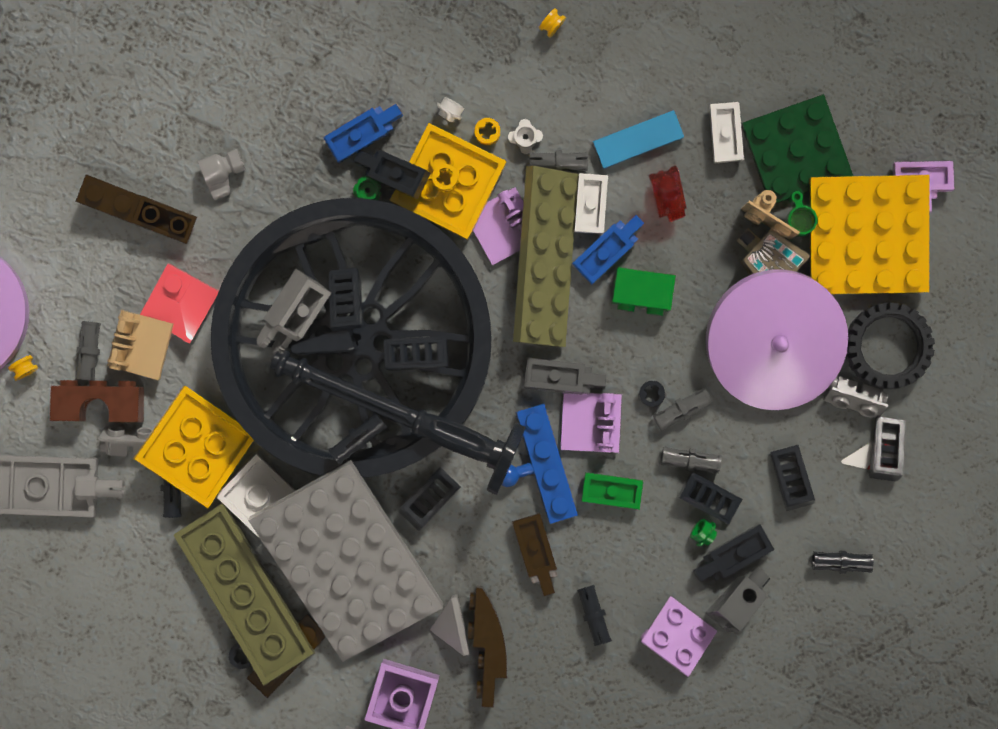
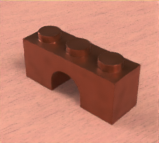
M60 380V386H51L50 421H86V409L89 403L95 399H101L108 406L109 422H144V387H136V381H118V387L107 386V381H89V386H78V380Z

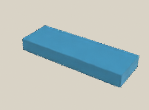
M673 110L593 141V145L602 168L606 169L684 138V134Z

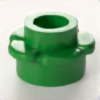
M363 176L354 185L353 193L358 198L378 201L381 197L380 189L382 187L379 182L368 176ZM370 188V193H366L365 189Z
M701 519L692 529L690 537L695 540L696 545L699 547L704 544L710 545L717 535L715 530L716 524Z

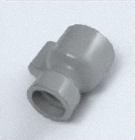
M238 149L228 152L225 157L214 154L198 161L214 201L231 195L228 179L230 173L237 174L246 170Z

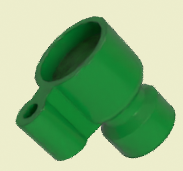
M795 191L789 196L792 210L787 214L785 223L800 232L797 236H804L815 229L817 215L811 207L803 205V194L799 191Z

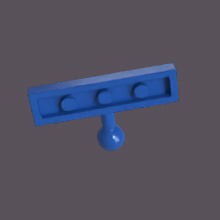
M541 404L515 412L518 424L526 427L522 437L530 463L517 467L511 464L502 486L512 487L518 482L519 478L534 474L549 524L577 516L576 507L545 405Z

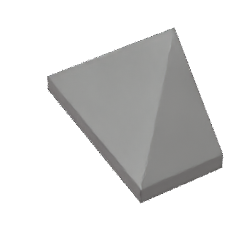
M458 594L451 596L430 631L460 654L466 656L470 654Z

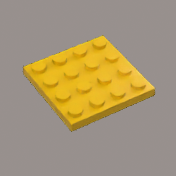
M929 175L810 177V207L817 215V225L810 232V278L820 283L831 294L929 292ZM812 213L810 217L811 228L814 225V216Z

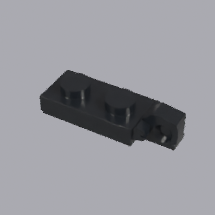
M359 150L354 160L368 168L365 173L368 177L417 200L431 174L419 166L382 150L376 151L374 156Z
M757 524L709 551V554L703 557L706 563L694 569L693 572L700 582L711 575L714 576L715 580L726 578L775 549L761 524Z

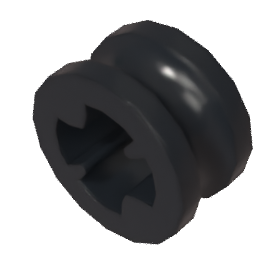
M648 381L641 386L639 396L644 404L654 407L663 402L665 389L657 381ZM649 385L651 388L653 385L659 388L658 395L660 398L655 402L654 399H652V402L645 399L647 393L644 390Z
M237 643L229 652L230 663L238 669L248 668L251 666L249 660L243 663V659L239 662L235 657L239 653L237 648H240V645Z

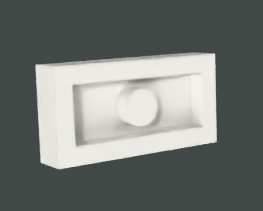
M739 102L710 104L713 162L743 161Z
M579 173L574 232L604 234L608 175Z

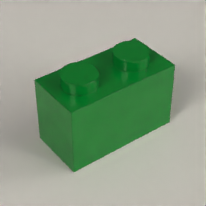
M617 267L611 304L618 305L617 310L634 312L635 307L646 309V314L663 316L664 311H671L676 275Z

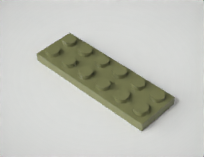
M526 166L513 342L566 347L579 174L539 166Z
M223 503L174 534L175 539L263 685H267L315 654V651L241 529Z

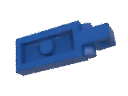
M397 104L385 111L382 110L381 106L375 109L371 108L323 138L337 162L341 163L358 153L359 150H363L388 135V132L394 129L391 124L403 117V114Z
M635 215L626 225L621 220L617 224H613L572 265L592 285L634 246V243L638 240L634 233L644 222Z

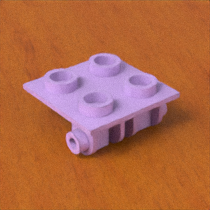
M516 187L509 191L501 192L498 194V197L487 202L473 230L492 266L520 251L524 202Z
M563 393L561 450L619 453L622 395Z
M670 596L650 628L646 629L642 634L641 642L689 677L717 633V630Z

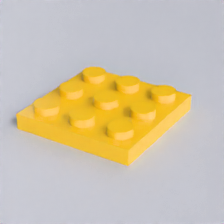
M428 123L409 163L419 166L431 174L418 200L395 190L390 202L469 240L507 161ZM450 164L457 170L459 181L453 190L441 191L434 185L432 173L438 165ZM446 170L441 171V177L437 181L440 184L444 182L445 185H449L451 183L450 178L454 176L453 173L449 172L447 174Z
M183 386L133 459L205 508H209L254 439L235 419L187 386Z

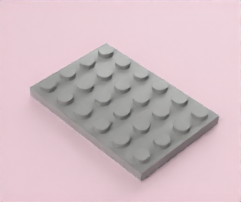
M351 460L249 517V523L343 662L443 608V601Z

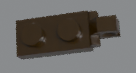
M540 513L512 521L532 584L540 582L544 596L554 594L555 591L551 578L557 577V567Z

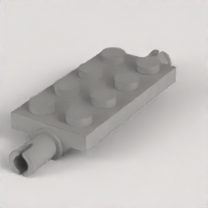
M0 455V514L96 517L98 497L124 498L125 490H113V488L125 487V480L99 479L98 458Z

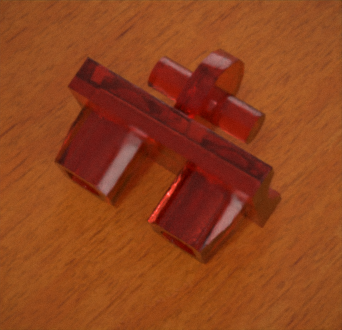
M672 166L666 172L661 170L657 174L648 175L659 218L667 216L669 222L684 218V209H687L677 166Z

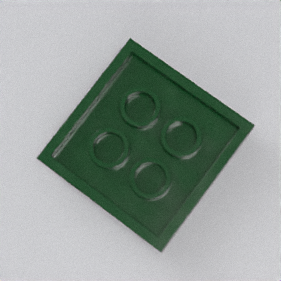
M824 94L741 124L763 188L775 193L776 203L788 200L789 196L795 191H799L802 194L810 192V177L854 176Z

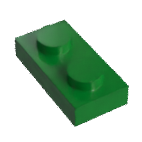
M585 472L581 501L640 510L643 480Z

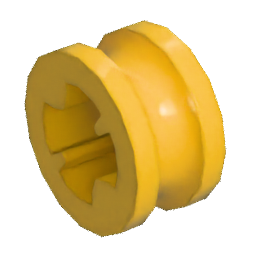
M556 8L546 16L539 26L541 31H547L549 38L557 32L566 20L564 15H558Z
M483 118L477 122L475 137L480 144L492 145L499 140L500 126L494 119ZM486 124L492 125L491 129L496 130V133L491 134L489 139H484L483 133L479 134V130L485 129Z
M441 164L434 169L432 180L437 189L447 192L457 186L459 176L457 170L452 165ZM446 170L447 174L449 172L453 173L454 176L450 178L451 183L449 185H445L444 182L440 184L437 181L441 177V171Z
M31 355L14 362L8 367L9 371L15 373L13 377L15 381L29 376L39 368L37 365L32 364L33 357Z

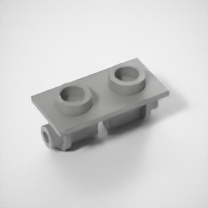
M841 376L835 378L829 386L830 391L825 396L824 401L832 403L837 408H848L860 412L865 417L873 418L880 417L888 407V404H886L888 394H885L882 389L863 384L861 392L858 393L856 392L858 382Z
M121 425L105 427L98 438V441H101L100 451L106 452V455L127 457L128 447H133V457H135L153 429L147 427L137 430L125 429Z

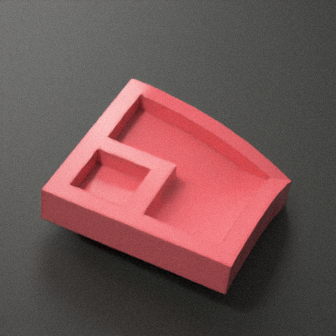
M168 263L140 315L174 324L172 333L190 344L214 304L219 290Z

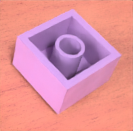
M383 659L365 721L392 729H424L440 675Z

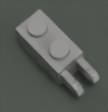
M295 269L264 317L267 323L257 337V345L262 348L266 347L277 331H279L280 334L272 345L271 352L274 355L276 352L283 354L292 339L298 341L303 338L331 292L317 281Z

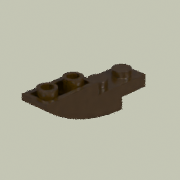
M87 174L75 201L185 244L188 243L197 219L194 215Z
M477 585L476 592H470L469 610H475V622H469L468 639H474L473 647L485 648V652L479 651L478 669H484L483 681H477L476 699H482V707L494 708L495 678H507L506 646L497 611L484 587Z

